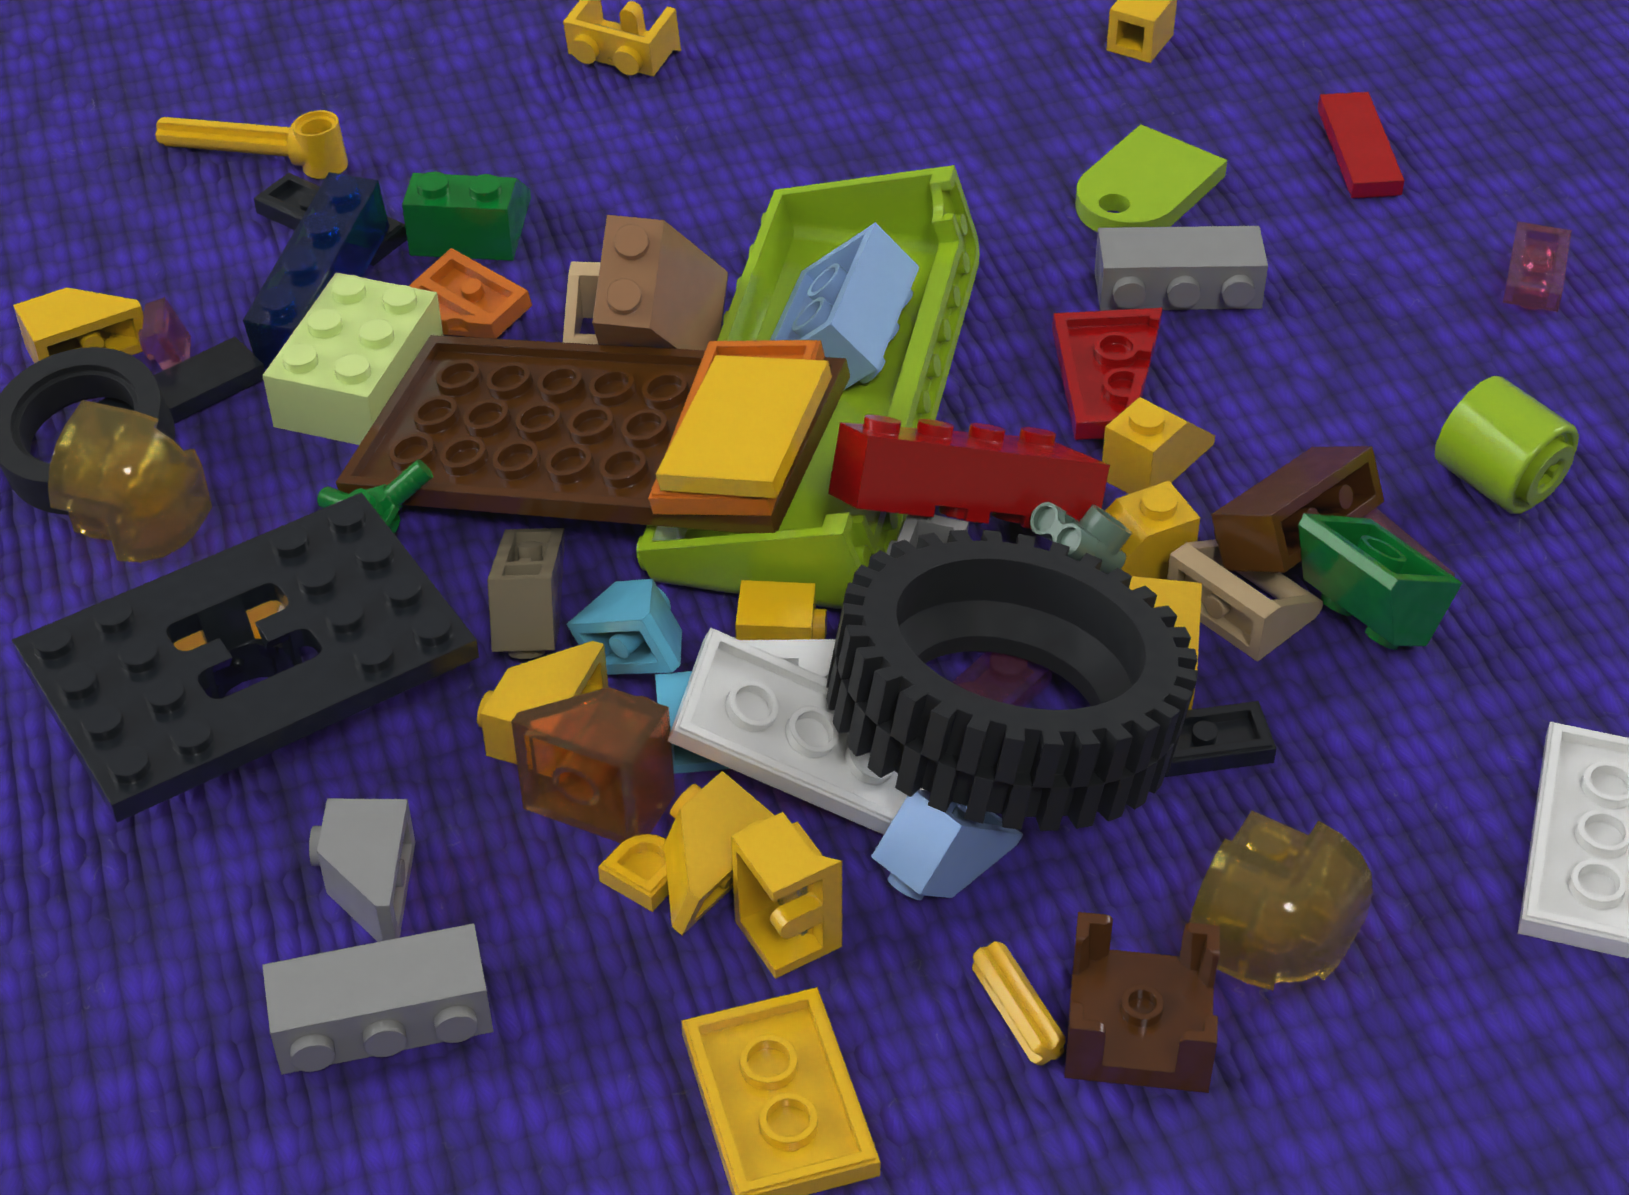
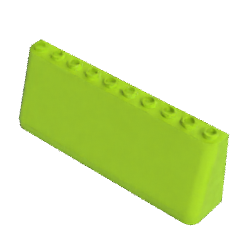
M955 165L774 190L767 211L762 214L761 226L756 240L749 248V258L743 274L737 280L736 292L730 308L724 314L723 326L717 341L770 340L801 271L875 222L919 266L911 287L913 296L901 311L897 321L900 327L897 334L887 345L883 355L885 365L871 381L865 384L858 381L843 391L779 530L775 533H737L647 525L644 534L638 539L636 551L641 569L647 571L649 577L654 582L738 595L740 593L741 580L815 583L816 606L842 610L849 582H853L856 570L861 565L868 567L872 555L880 550L886 553L891 540H898L907 514L856 509L829 495L828 491L840 422L864 424L865 415H880L900 420L901 427L917 428L918 419L936 420L980 258L977 232Z

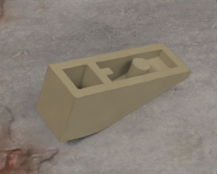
M564 528L505 529L487 579L492 652L508 651V655L512 658L531 659L544 655L545 650H555L560 628L565 545Z

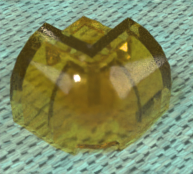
M82 400L65 424L54 448L48 480L51 508L68 511L74 532L94 539L112 540L117 561L144 562L165 557L183 547L196 534L212 509L203 466L195 449L183 451L173 439L157 430L156 427L159 421L157 418L133 410Z
M1251 811L1233 840L1230 841L1225 838L1213 858L1198 892L1189 923L1220 925V951L1217 970L1245 983L1273 991L1274 984L1277 982H1303L1317 975L1324 981L1340 964L1367 918L1373 894L1372 873L1362 854L1341 833L1319 820L1311 833L1307 835L1255 811Z

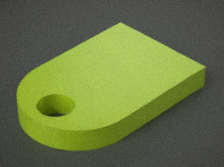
M1140 124L1080 177L1076 188V213L1086 226L1098 232V228L1171 227L1225 177L1227 160ZM1107 211H1118L1120 213H1111Z

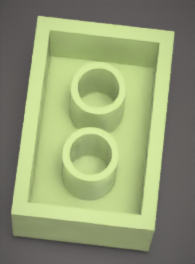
M336 272L263 374L273 427L360 445L430 335L444 336L437 292Z

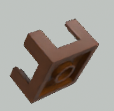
M1078 912L1064 1078L1209 1093L1218 1034V1016L1213 1015V996L1220 951V925L1185 924L1180 955L1172 956L1111 950L1113 918L1106 914Z

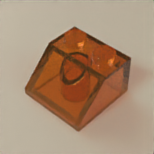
M607 687L518 712L511 721L523 809L622 843L636 835L650 834L675 796L672 743L667 741L671 732L669 707L658 704L644 696H634Z

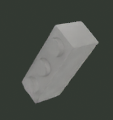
M1260 226L1098 228L1094 271L1100 311L1163 308V310L1262 309L1268 263Z
M474 923L262 964L270 1035L281 1075L298 1071H319L332 1064L372 1056L388 1057L402 1050L441 1042L458 1043L472 1036L494 1032Z

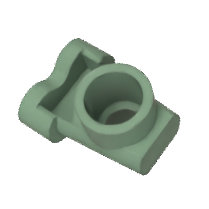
M1044 502L1034 509L1030 518V526L1033 532L1052 542L1070 547L1067 557L1080 561L1088 553L1102 559L1100 571L1106 574L1123 567L1126 554L1121 548L1132 532L1100 507L1092 504L1082 519L1078 521L1067 515L1065 510L1055 504Z

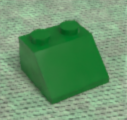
M441 172L412 173L402 203L410 256L441 257L452 248L470 259L513 261L531 200L530 188L518 178L497 177L491 174L470 176L450 175Z
M1304 513L1298 524L1303 579L1322 592L1320 600L1323 601V604L1342 615L1356 617L1367 625L1365 629L1366 635L1384 647L1397 650L1399 646H1427L1463 583L1372 519Z

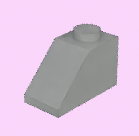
M327 798L322 826H313L310 833L309 856L311 865L321 867L326 893L377 942L400 938L415 847L408 799Z

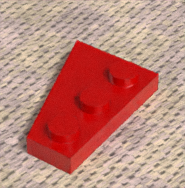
M1163 308L1053 313L1052 332L1075 440L1104 439L1105 426L1139 397L1142 398L1161 326Z

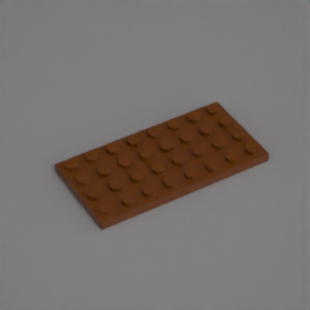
M430 335L335 483L338 490L348 494L359 488L367 490L383 484L388 485L412 463L420 459L430 468L434 477L401 505L737 533H775L780 528L850 378L846 358L824 357V360L829 362L832 378L779 492L771 516L653 514L648 498L656 480V472L664 459L705 350Z

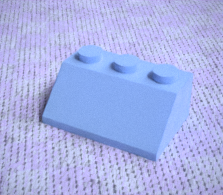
M875 222L801 271L770 340H821L825 357L846 358L850 378L845 389L858 381L865 384L871 381L885 365L883 355L888 343L899 330L900 325L897 321L902 309L913 296L911 287L919 266Z

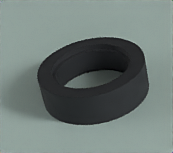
M99 347L78 348L60 352L26 368L11 380L0 393V467L15 493L23 501L40 510L55 514L77 515L93 513L118 505L149 485L161 472L172 452L175 440L174 420L157 380L144 363L125 352ZM94 398H113L124 401L134 408L133 420L127 432L114 445L94 457L73 463L52 464L43 462L30 454L31 443L38 429L52 415L69 405Z

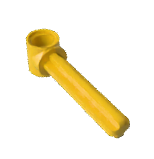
M317 110L307 112L299 116L292 123L291 127L161 117L156 123V140L165 146L288 156L293 165L302 166L303 172L315 179H325L328 173L330 178L342 173L348 166L337 115L330 111Z

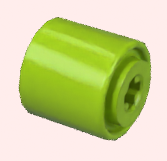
M1492 376L1481 381L1471 389L1453 409L1437 439L1435 458L1439 464L1508 513L1522 514L1544 501L1563 481L1574 460L1579 434L1573 424L1503 377Z

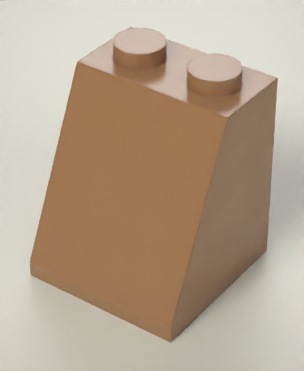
M607 215L592 321L598 344L706 350L709 341H717L722 329L728 272L665 220Z

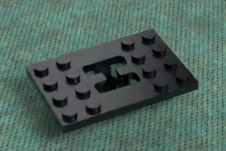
M362 492L12 639L17 658L117 823L479 658L477 639ZM269 601L281 602L285 609L255 622L261 639H255L246 611ZM198 631L202 632L205 641L204 645L189 651L178 650L173 645L176 641ZM303 646L313 647L319 655L302 663L299 648ZM259 677H269L225 697L229 690L242 682Z

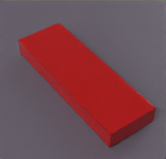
M1369 92L1320 94L1317 109L1351 198L1402 195L1405 180Z

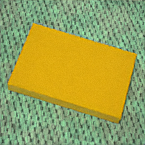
M716 355L656 472L660 490L777 498L832 378L829 362L826 360Z
M818 987L681 1020L683 1039L732 1195H809L880 1176L881 1162Z

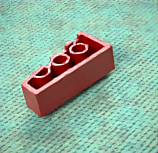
M865 415L864 424L840 422L828 494L856 509L934 517L935 508L939 506V512L949 517L989 524L991 515L1001 520L1021 523V526L1024 528H1031L1030 518L1032 512L1038 505L1044 502L1055 504L1065 510L1067 515L1078 521L1082 519L1092 504L1102 509L1110 465L1056 443V433L1033 427H1021L1020 435L1013 436L1005 435L1006 430L998 426L970 423L969 432L953 431L954 425L931 419H918L917 428L901 427V421L898 419L880 415Z

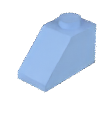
M919 789L913 796H907L871 857L891 872L887 880L901 893L916 900H922L924 896L953 898L1017 846L1023 834L1016 829L1003 828L1002 818L993 812L986 811L982 824L964 819L967 806L951 802L946 813L930 807L928 802L931 792Z

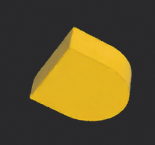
M641 834L626 839L598 866L599 881L653 912L669 895L664 852L666 839L652 834Z

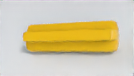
M995 941L987 947L977 949L973 954L974 963L972 964V970L1029 1060L1039 1066L1048 1063L1050 1060H1057L1065 1052V1036L1007 946Z

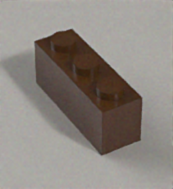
M1311 447L1212 513L1215 539L1219 545L1224 568L1228 571L1285 573L1302 561L1298 524L1304 513L1362 518L1384 502L1373 447Z

